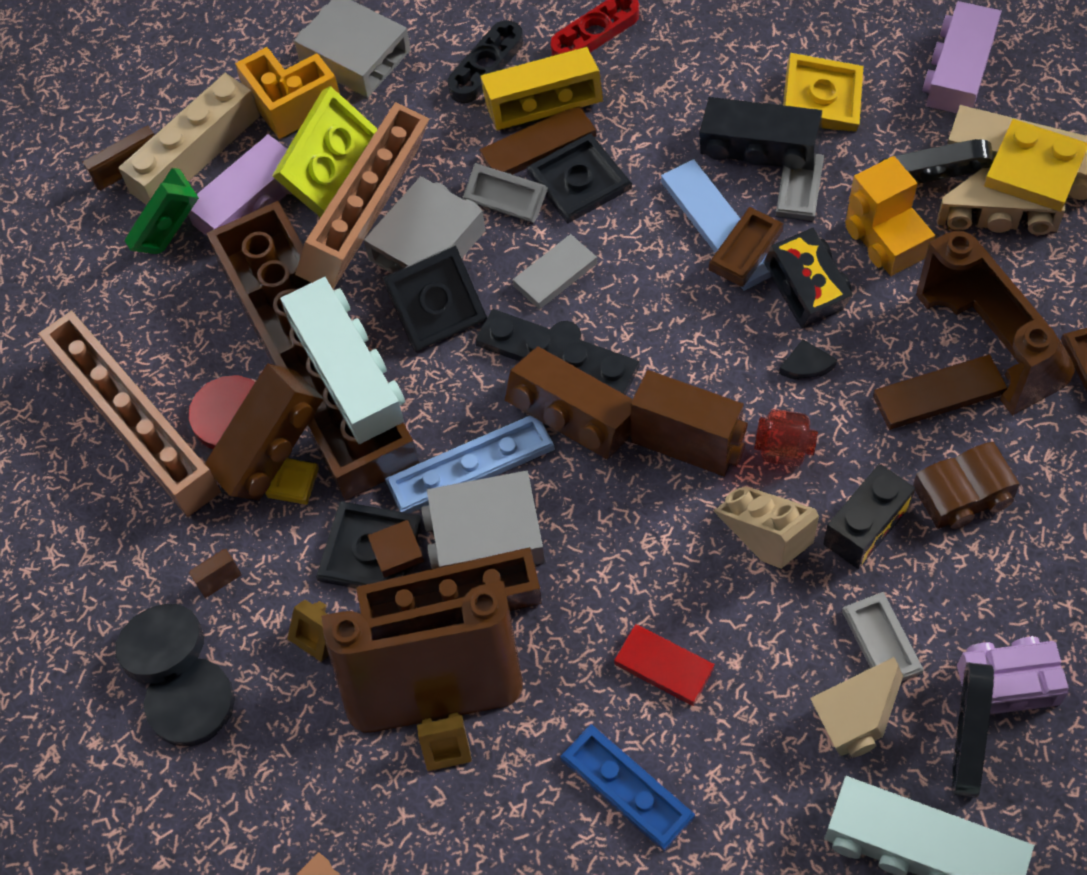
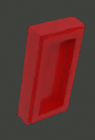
M635 624L614 660V665L692 706L696 703L715 667V664L638 624Z

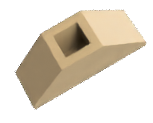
M982 168L942 197L937 217V225H945L947 220L949 228L964 230L972 224V208H977V227L988 228L993 232L1001 233L1010 229L1017 230L1023 211H1028L1029 232L1035 235H1044L1049 232L1058 231L1065 212V204L1062 211L1059 212L985 187L984 183L990 168Z
M747 486L729 493L725 498V502L714 510L719 518L761 561L780 569L814 543L819 515L814 508Z

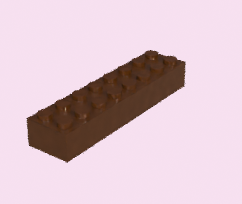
M276 201L207 232L206 234L216 259L272 365L297 371L324 398L306 429L343 499L346 501L384 482L385 478L419 464L414 440L404 423L358 444L288 321L280 298L311 284V282L295 275L304 246L279 202Z

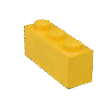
M587 47L480 76L485 103L496 130L556 115L574 107H585L603 102L600 71Z

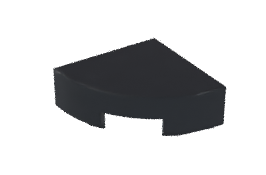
M802 339L781 365L779 374L797 380L799 378L821 377L835 368L837 359Z

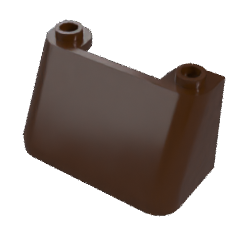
M952 231L930 241L916 296L927 310L935 305L951 308L954 314L958 315L973 307L1017 360L1018 364L1006 370L1004 376L1009 380V388L1000 398V401L1011 415L1017 414L1066 387L1070 383L1075 371L1071 357L1053 329L974 236L964 231Z
M504 581L477 586L465 595L462 601L463 624L373 641L368 621L357 612L343 611L322 615L324 639L349 723L358 731L372 733L422 723V720L429 718L432 721L449 718V714L456 712L460 716L513 704L523 691V679Z

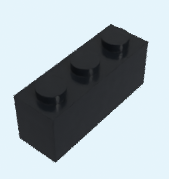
M709 97L699 132L701 154L708 155L715 160L727 158L749 162L754 165L765 164L786 166L795 170H814L822 135L823 110Z

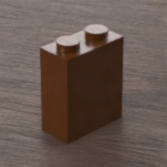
M647 369L631 402V443L725 477L730 464L736 467L739 465L745 450L746 443L742 441L748 422L742 421L744 404Z

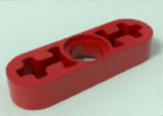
M604 1L552 36L550 41L551 55L555 56L585 47L591 53L638 21L639 1ZM593 25H599L605 29L599 34H590L586 31L588 27ZM565 44L568 47L573 45L574 48L571 50L568 47L561 49V45Z

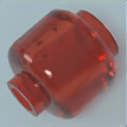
M772 409L766 418L760 417L754 450H759L761 458L767 463L799 467L804 462L805 455L814 456L818 431L810 430V418L804 413Z

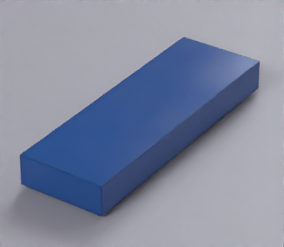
M592 724L560 756L563 763L664 852L695 818V814Z

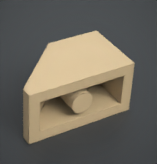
M894 657L810 698L840 756L848 753L852 758L861 756L876 747L875 741L883 737L903 678L900 667Z

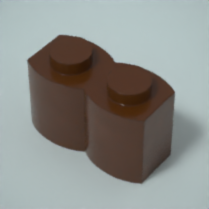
M994 442L978 445L955 458L942 460L916 473L913 484L918 497L937 529L950 525L952 529H959L973 521L975 518L974 514L986 509H989L991 513H997L1006 509L1014 502V497L1020 485Z

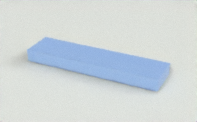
M693 159L661 175V183L716 253L739 222L740 217ZM766 256L745 286L741 287L744 291L771 277L763 263Z
M527 416L385 478V481L399 511L410 514L421 509L422 506L429 505L427 489L494 477L555 450L543 423L532 416Z

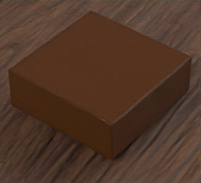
M408 520L368 535L384 578L424 562Z
M226 548L203 561L189 572L205 599L242 575Z

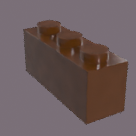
M537 346L510 370L505 395L506 402L608 460L631 436L632 398Z
M267 363L205 462L214 479L229 496L260 501L282 464L291 454L303 431L314 418V414L324 398L297 371Z

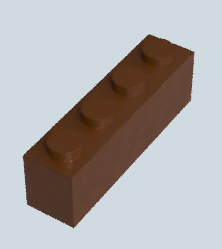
M530 547L356 587L361 615L368 621L373 641L464 622L462 601L465 595L472 588L484 584L504 581L510 611L542 604L540 585Z

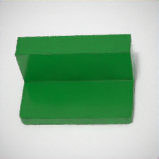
M170 169L124 241L130 251L151 254L163 252L199 199L180 169Z

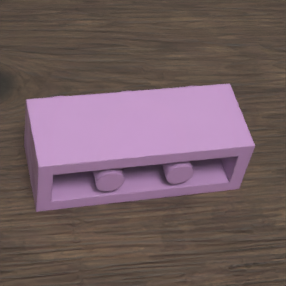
M957 1L953 16L945 15L940 37L946 39L944 43H936L931 64L937 65L935 71L928 69L922 92L929 93L927 107L958 113L960 105L974 108L997 31L1001 10Z
M269 134L266 135L197 194L199 199L188 214L192 225L207 236V232L276 201H280L287 194H292L272 177L287 148Z

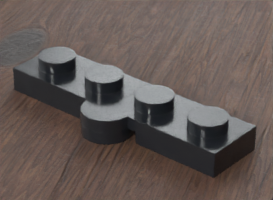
M493 308L475 340L476 346L519 362L539 346L624 395L627 394L640 367V361L582 341L580 328L573 322L561 321L549 329Z

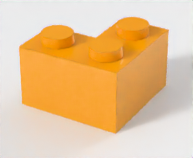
M265 47L235 63L241 83L252 90L258 112L278 139L300 129L323 89L331 86L340 94L335 75L318 53L284 69L269 48Z
M895 156L854 175L845 220L846 229L850 236L855 240L860 238L868 248V255L872 263L878 268L883 266L890 276L925 259L929 242L934 240L936 236L912 208L918 183Z

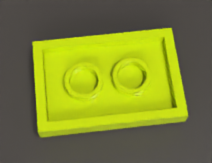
M331 86L323 89L272 174V177L321 218L378 129Z

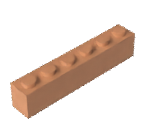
M397 102L394 103L305 241L295 275L311 283L326 277L334 290L417 153L429 118Z
M72 310L38 333L54 360L187 518L221 493L209 468Z

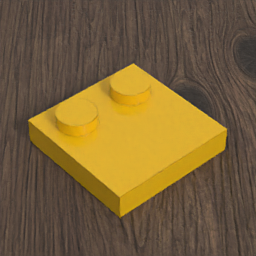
M790 53L787 61L783 105L823 110L822 128L857 131L860 124L863 66Z
M1012 119L987 174L984 186L1061 212L1087 152V142Z

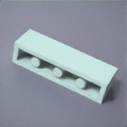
M323 277L281 297L280 299L288 321L358 444L403 423L404 418L400 406L406 403L405 398L395 380L388 383L383 373L387 372V369L379 352L376 349L369 351L364 342L369 339L360 320L356 318L351 321L347 312L351 309L340 288L333 290L326 277Z
M845 776L824 840L833 843L832 849L837 853L855 859L860 858L861 854L880 861L879 867L894 875H907L908 872L916 875H1026L1034 848L1033 844Z

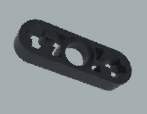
M503 20L493 25L450 74L448 88L453 100L459 103H470L478 99L483 93L480 76L503 70L523 46V32L518 23L511 20ZM501 36L505 37L502 43L500 39ZM483 58H492L496 61L490 67H480L477 65V62ZM471 80V87L464 86L462 89H459V84L466 85Z
M984 139L968 140L895 156L918 184L976 173L982 168H990L993 163L992 144Z
M967 662L965 666L952 765V795L978 798L980 794L994 688L993 665Z

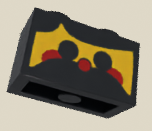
M814 227L771 245L763 263L801 328H805L833 315L846 307L853 296L850 281L843 272H839L832 260V253L828 243L823 238H819Z
M879 463L827 524L823 545L859 570L909 510L916 488Z

